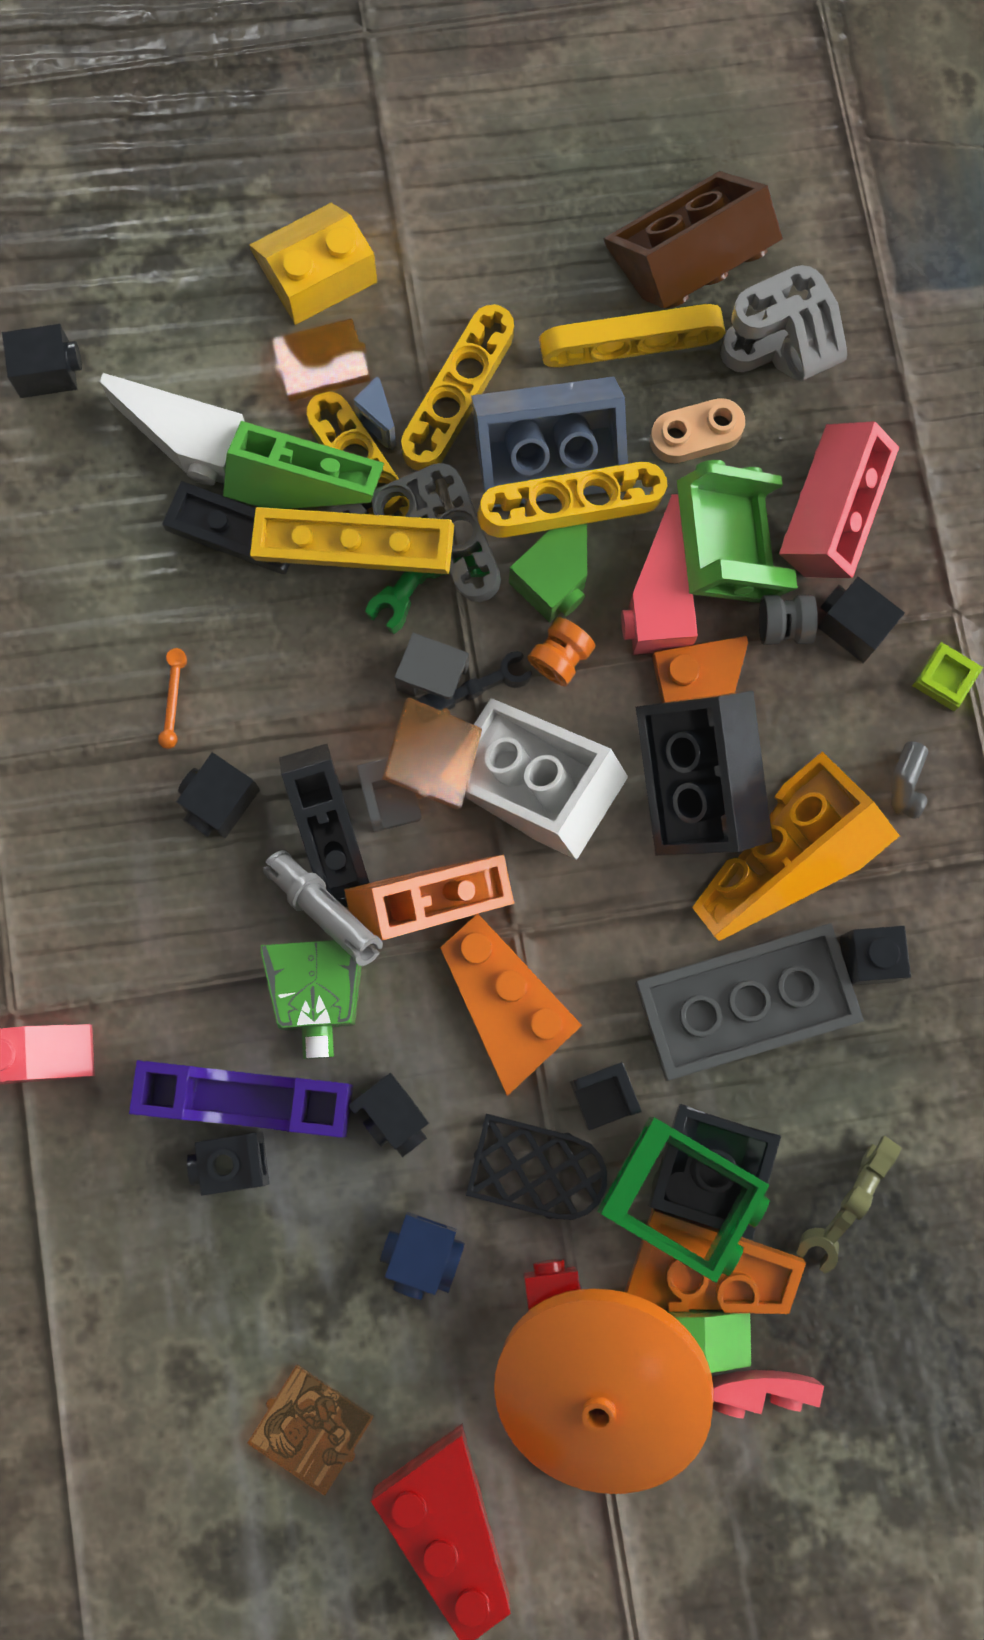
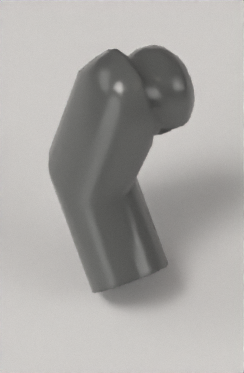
M911 741L904 745L893 772L891 806L894 811L899 815L904 813L912 819L921 816L928 801L925 794L914 791L929 753L926 746L918 742Z

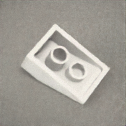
M490 698L438 779L444 785L537 842L577 860L628 776L611 748Z

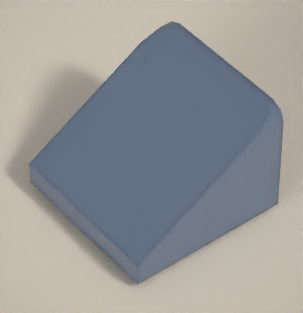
M376 377L355 397V414L374 438L387 449L390 448L392 450L396 446L394 423L380 378Z

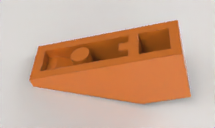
M504 854L387 878L344 890L349 911L381 940L514 904Z

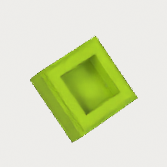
M940 642L912 686L950 710L956 711L984 667Z

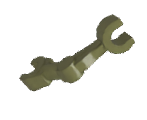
M885 1135L881 1137L877 1146L874 1144L869 1146L861 1160V1166L857 1174L858 1178L852 1189L844 1197L840 1206L841 1209L826 1229L815 1227L806 1230L801 1235L797 1248L799 1256L803 1258L811 1247L820 1246L827 1253L820 1260L819 1270L826 1274L835 1268L839 1255V1243L837 1240L853 1224L856 1218L860 1220L867 1213L880 1180L885 1177L893 1166L902 1147Z

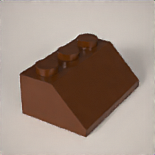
M719 171L603 239L607 249L641 298L665 309L674 308L685 303L689 299V294L704 285H712L724 280L729 274L728 271L743 262H751L763 257L768 251L767 248L781 241L783 237L768 185Z

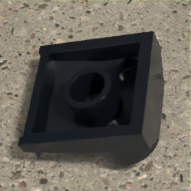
M683 1104L678 1105L672 1128L767 1184L769 1183L781 1140L780 1135L704 1113ZM666 1143L659 1170L653 1178L652 1194L648 1206L720 1229L742 1187ZM748 1225L742 1237L753 1240L756 1227L753 1228Z

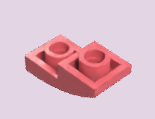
M774 1370L737 1371L712 1377L714 1387L713 1409L742 1419L745 1416L746 1410L762 1414L766 1393L771 1394L770 1403L801 1412L803 1403L819 1408L824 1390V1385L813 1377Z

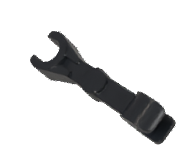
M520 651L508 653L501 662L500 670L480 679L473 678L466 681L455 690L450 700L431 693L418 698L414 702L413 709L418 722L422 725L430 723L454 708L456 703L465 699H475L482 695L484 691L501 683H505L512 688L525 686L530 681L532 671H527L521 676H514L510 674L507 668L510 664L520 662L524 657L523 653Z

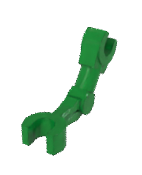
M482 547L479 548L476 552H482ZM473 554L463 557L468 564L471 577H484L490 574V571L482 572ZM404 571L393 588L388 585L368 602L365 611L368 618L374 621L382 609H392L394 615L388 621L386 627L388 631L395 634L404 626L411 606L409 598L418 585L422 584L427 578L435 579L447 574Z

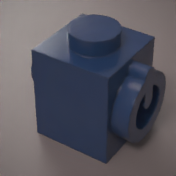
M407 1212L400 1233L389 1231L380 1257V1262L389 1264L385 1278L395 1281L393 1290L420 1300L423 1299L425 1292L436 1295L437 1289L449 1293L465 1245L464 1242L454 1239L457 1229Z

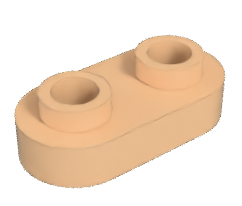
M717 398L666 412L660 415L653 424L650 435L651 449L660 460L667 463H681L728 450L734 447L742 436L745 428V415L735 402L724 398ZM723 416L728 419L729 424L726 426L718 425L714 421V417ZM677 428L683 432L684 436L673 438L668 434V430Z

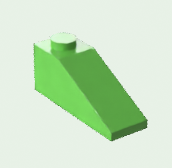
M241 421L227 451L223 496L258 507L279 509L371 503L383 471L384 463Z

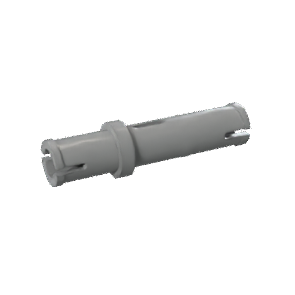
M285 850L277 851L267 859L266 863L275 872L269 866L263 867L264 875L287 894V902L296 911H305L359 966L367 965L376 959L380 952L370 944H373L377 949H382V940L370 932L326 890V884L323 879L316 873H308Z

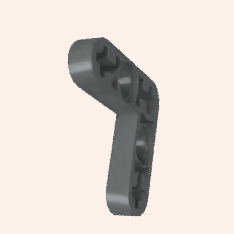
M433 464L377 488L371 503L339 505L332 511L369 514L367 509L373 507L374 515H385L384 508L387 501L395 496H404L409 500L410 505L409 511L404 517L449 519L453 523L460 520L467 521L472 524L473 528L471 538L465 544L452 545L450 574L454 584L465 598L474 602L489 600L495 596L500 588V571L485 533L478 523L477 513L465 483L457 470L449 464ZM440 478H444L447 484H452L448 487V494L455 508L446 511L444 503L437 493L430 494L436 490L435 481ZM482 547V552H476L479 548ZM473 554L482 572L490 571V574L483 577L485 586L476 589L472 583L465 584V581L471 578V572L463 557Z

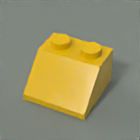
M332 202L249 244L250 250L295 325L377 283L374 252L351 214Z

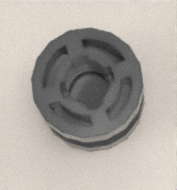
M763 595L761 597L759 634L763 645H778L782 640L793 639L797 644L814 643L817 632V605L814 595H797L793 600H782L778 595Z

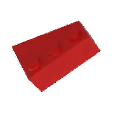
M462 1423L376 1485L373 1490L371 1503L458 1639L476 1640L509 1616L511 1610L507 1584Z

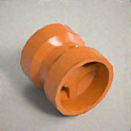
M557 617L548 628V638L543 644H536L527 656V659L544 677L557 685L566 687L575 676V666L580 660H587L595 649L596 644L579 626L565 618Z

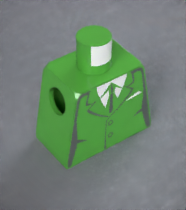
M335 940L261 945L262 959L278 1028L281 1030H302L303 1059L334 1057L333 1027L355 1025L362 966H359Z

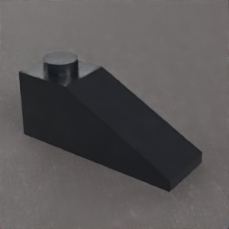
M327 743L279 757L280 769L312 872L323 879L326 884V890L344 907H348L344 890L370 882Z

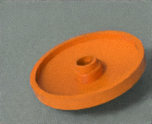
M580 1289L565 1292L542 1301L523 1315L512 1328L503 1345L495 1372L494 1393L497 1411L505 1431L514 1445L541 1471L562 1483L581 1490L604 1494H627L661 1485L677 1476L695 1459L707 1439L711 1426L714 1387L708 1362L699 1344L687 1328L666 1310L648 1300L626 1292L610 1289Z

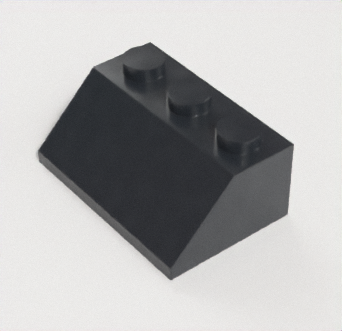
M753 691L635 707L655 856L740 852L773 842Z

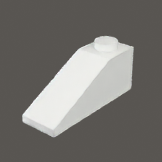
M102 374L100 383L110 403L186 472L189 478L204 485L211 486L215 482L224 484L227 451L241 421H244L242 414L116 376Z

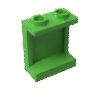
M708 460L696 465V470L677 480L689 594L760 603L763 595H778L780 597L798 588L795 569L775 567L773 565L765 498L767 494L783 486L782 476L764 473L759 467L737 468L726 466L722 460Z

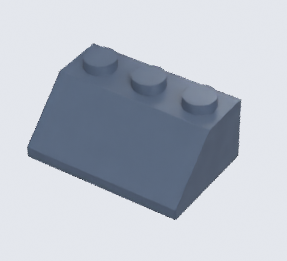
M614 376L471 395L476 445L484 493L489 488L498 485L628 464L625 397ZM589 486L583 490L584 495L606 492L598 486ZM542 494L536 498V502L558 498L551 494ZM495 504L494 507H501V504Z

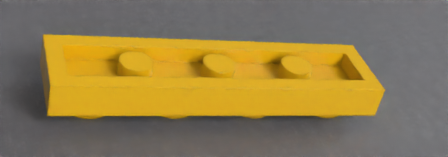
M256 507L250 556L255 561L449 574L455 525L449 519Z

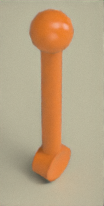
M179 648L169 650L166 655V661L171 670L164 730L158 736L159 745L165 749L173 748L178 741L177 735L174 732L180 670L187 664V656Z

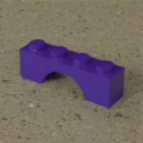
M137 1060L129 1114L250 1126L343 1138L347 1137L350 1117V1107L348 1105L352 1101L353 1085Z

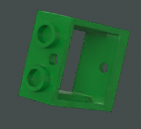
M649 1117L597 1212L717 1283L722 1273L729 1276L737 1266L744 1247L739 1245L738 1242L747 1226L750 1225L755 1228L764 1216L770 1199L764 1196L769 1184L657 1118ZM665 1143L742 1187L704 1259L627 1213Z

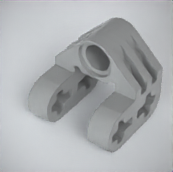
M804 265L792 267L745 289L739 294L732 311L731 321L733 326L727 330L720 351L724 364L734 371H751L772 361L776 369L802 382L844 362L847 358V347L838 302L818 270ZM795 286L798 291L807 290L806 299L803 300L800 295L787 298L791 287ZM748 306H752L755 311L767 308L755 315L748 317L745 315ZM737 340H740L743 345L756 341L749 355L743 349L734 350Z

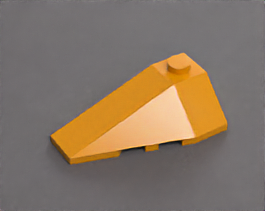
M823 751L785 782L774 798L779 803L769 815L773 842L743 850L738 858L727 860L693 905V910L718 941L860 870L900 837L875 802Z

